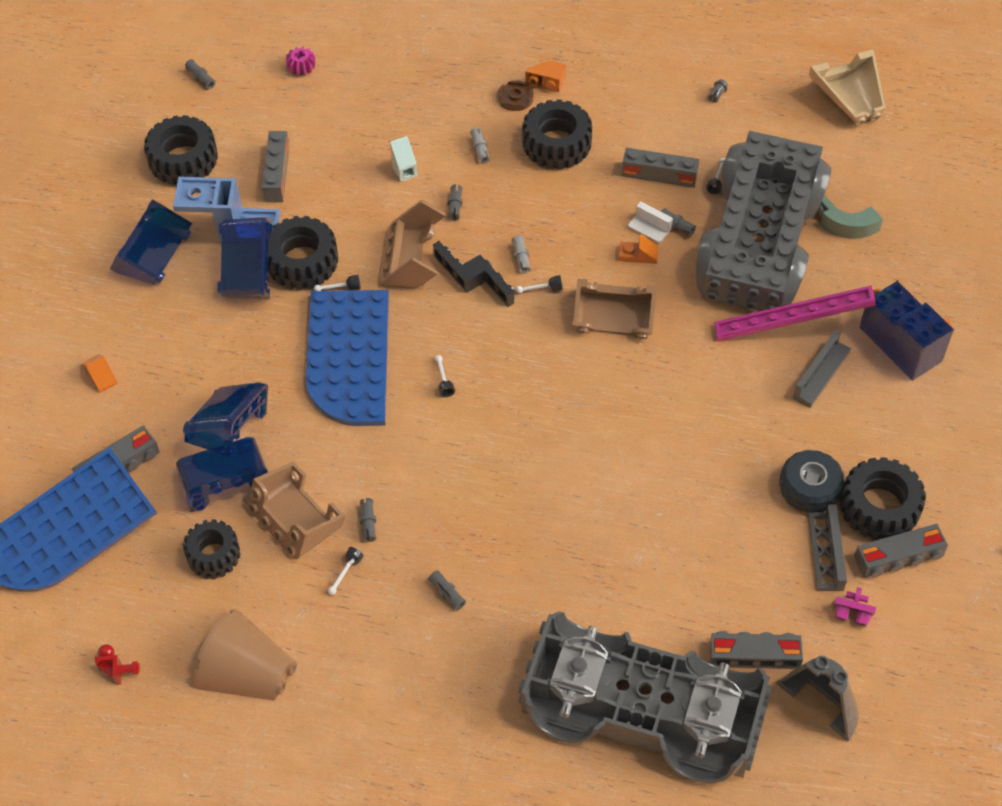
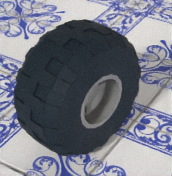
M803 450L793 454L785 461L779 479L781 494L786 501L796 509L808 513L823 512L827 510L828 505H835L844 485V473L840 464L832 456L817 450Z

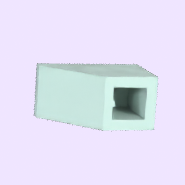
M408 137L391 141L392 167L400 182L418 176L417 163Z

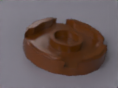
M509 81L508 84H503L498 91V101L507 110H524L534 100L533 89L523 81Z

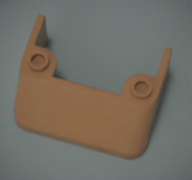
M421 199L389 225L379 277L381 283L387 286L418 288L438 274L437 270L421 262L423 243L432 239L434 225L446 217L445 212Z

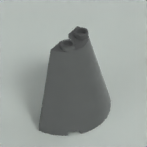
M821 655L806 662L777 681L776 684L793 698L809 683L838 706L842 712L831 723L830 727L849 742L857 727L858 708L848 681V675L840 664Z

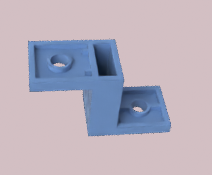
M178 178L173 203L174 212L213 213L220 242L263 243L268 231L274 229L273 226L280 222V209L242 208L236 178ZM194 193H200V195L196 197L192 196ZM257 224H263L260 228L255 227Z

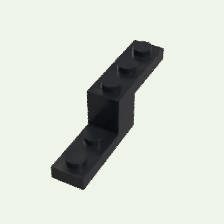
M440 241L433 244L434 257L466 293L486 282L508 307L514 304V288L504 281L502 275L492 268L491 263L487 259L485 260L481 255H478L468 262L461 264L458 258L455 259L447 246H443Z

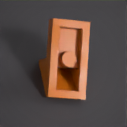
M640 234L639 243L620 241L619 261L657 264L658 246L644 235Z

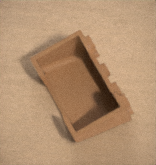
M293 461L254 478L247 506L249 512L272 534L275 541L281 544L287 554L294 559H298L341 528L345 515L333 502L329 503L327 513L316 504L303 490L306 478L305 472ZM294 471L298 474L299 480L295 477Z

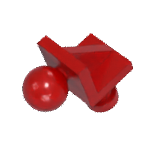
M104 644L98 649L99 657H95L98 669L112 678L117 685H121V674L132 673L133 675H138L140 673L139 662L133 661L132 664L122 665L118 655H114L115 650L111 645Z

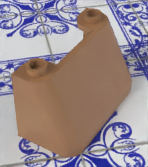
M588 279L577 280L573 327L577 328V332L588 333V330L635 334L637 338L642 339L652 335L657 286L647 285V288L641 290V286L634 288L598 284V282H594L592 285V283L587 282Z

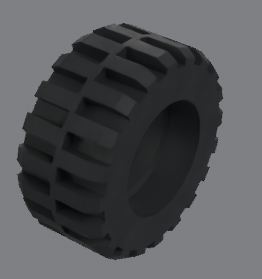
M557 99V101L547 100L546 103L541 102L537 104L536 108L533 107L525 115L522 124L524 152L534 163L537 162L542 167L547 166L548 169L558 168L559 170L563 169V167H573L575 163H580L582 158H586L591 150V118L584 109L581 110L579 105H573L571 101L563 102L561 99ZM558 130L567 132L570 135L564 138H551L544 134Z
M176 115L170 119H163V122L156 123L154 129L151 128L144 140V151L152 174L162 182L167 181L168 184L175 185L178 183L179 177L208 176L215 167L216 160L218 159L216 142L212 129L204 121H199L198 118L193 116L189 118L188 115H183L182 117ZM181 146L194 147L183 154H169L170 151Z
M293 216L292 219H283L282 223L278 222L273 226L274 229L268 231L267 237L263 241L265 264L270 277L281 286L285 284L286 288L293 289V287L297 288V290H303L306 287L311 289L316 284H323L324 280H328L332 273L335 272L338 263L336 238L332 229L326 223H321L316 218L310 219L309 216H304L303 218ZM298 247H309L316 250L305 258L295 259L286 256L289 251Z
M881 457L880 460L870 458L867 463L866 461L858 463L857 467H853L846 477L840 496V509L844 513L845 521L847 523L851 522L850 527L854 531L859 530L860 535L864 537L866 535L871 536L872 540L884 539L912 531L920 519L926 499L924 484L921 480L918 481V474L915 471L911 472V467L908 465H902L895 459L890 461L885 457ZM871 489L889 491L897 497L901 506L888 510L878 508L867 500L864 492Z

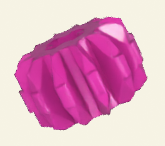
M303 46L301 48L295 47V50H289V54H286V67L292 74L296 73L298 76L300 74L306 76L307 72L312 73V69L316 65L314 52H311L310 48L305 49Z

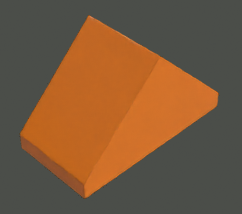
M98 354L81 363L100 393L118 384L104 356Z

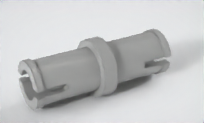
M474 128L470 131L473 149L477 153L479 163H488L490 156L487 151V142L483 139L481 129Z
M521 235L515 236V238H512L515 251L514 258L517 260L519 272L526 274L531 271L528 260L529 252L525 248L524 237Z

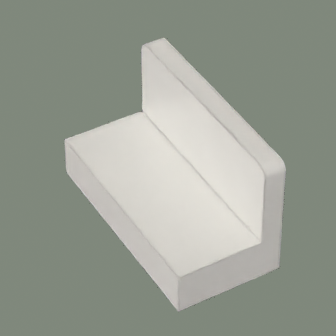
M640 201L636 206V216L628 224V228L660 244L672 230L673 218Z

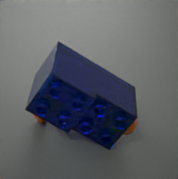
M898 281L883 290L874 289L876 305L864 308L859 328L913 381L943 361L954 331L950 323L951 320L949 318L943 319L927 303L921 304Z

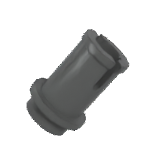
M722 79L716 81L714 88L708 95V99L711 101L715 96L713 102H718L723 92L727 91V82Z

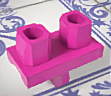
M857 587L856 593L849 591L846 593V598L854 599V601L840 597L835 599V618L847 621L849 610L858 612L855 623L867 626L871 616L875 614L876 607L859 603V601L867 603L869 597L861 595L862 588Z

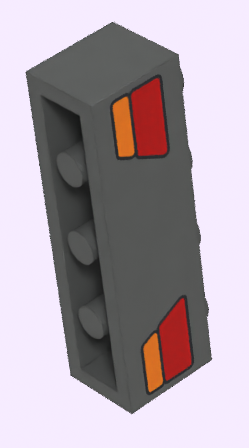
M269 131L262 183L265 202L284 201L290 147L287 131Z
M626 148L622 162V176L695 188L699 159Z
M143 425L71 469L75 472L110 447L127 472L135 470L145 461L153 459L160 451L157 442Z
M933 524L859 545L854 557L864 578L870 576L878 577L884 572L891 570L893 572L899 571L908 565L917 566L929 559L938 560L944 556L948 544L938 524Z
M725 631L711 634L710 663L720 667V663H724V667L728 664L730 668L796 669L803 662L801 635L793 633L773 635L769 632L761 634H750L749 632L731 634Z

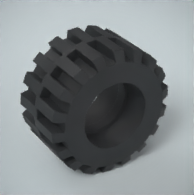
M212 519L211 522L204 520L203 524L200 525L199 523L195 524L194 529L190 528L188 530V535L184 537L185 543H183L184 554L190 569L194 570L196 575L200 576L202 574L203 578L207 579L208 576H211L212 579H216L217 575L223 577L227 571L230 573L233 570L232 566H237L241 555L235 531L232 530L229 524L226 525L224 521L217 523L216 519ZM208 545H222L221 549L216 553H201Z

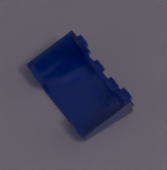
M253 437L242 438L185 456L176 462V468L190 512L204 510L209 504L208 495L218 494L232 487H240L245 483H249L251 488L254 478L268 473L258 444Z

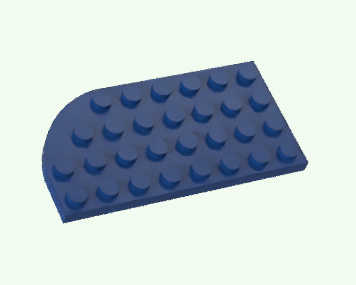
M389 290L311 291L306 365L307 391L314 405L324 415L339 423L351 426L386 425Z
M110 447L0 523V586L11 590L27 592L52 587L157 514L154 507Z

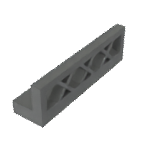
M834 331L797 383L793 399L810 408L813 406L850 353L851 348L839 342L841 332Z
M828 505L826 512H809L808 514L817 591H844L847 577L837 505ZM814 519H825L826 526L823 529L815 525ZM820 536H823L829 542L825 548L817 543V539ZM823 554L831 560L828 567L819 562V558ZM828 574L833 578L834 584H822V577Z

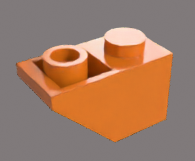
M553 61L538 64L525 71V82L527 84L560 92L566 78V64Z

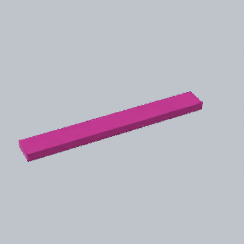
M870 285L714 322L716 338L718 342L875 306L873 288Z

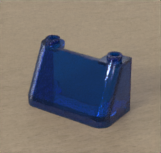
M152 199L126 243L116 255L110 270L153 285L156 282L160 284L166 275L163 271L183 239L187 241L192 231L189 228L192 222Z
M268 217L226 219L219 224V235H222L221 281L217 283V291L221 293L223 298L270 299V289H268V283H265L269 282L267 275L268 240H270V235L267 232L272 231V221Z
M254 382L223 386L218 390L216 389L208 401L184 424V442L230 457L235 451V448L232 447V442L234 439L238 440L240 438V429L253 414L255 417L263 419L267 414L268 385Z

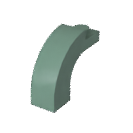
M825 195L817 210V214L822 216L820 225L830 233L844 238L857 239L871 236L880 231L883 218L872 207L858 213H846L836 208Z

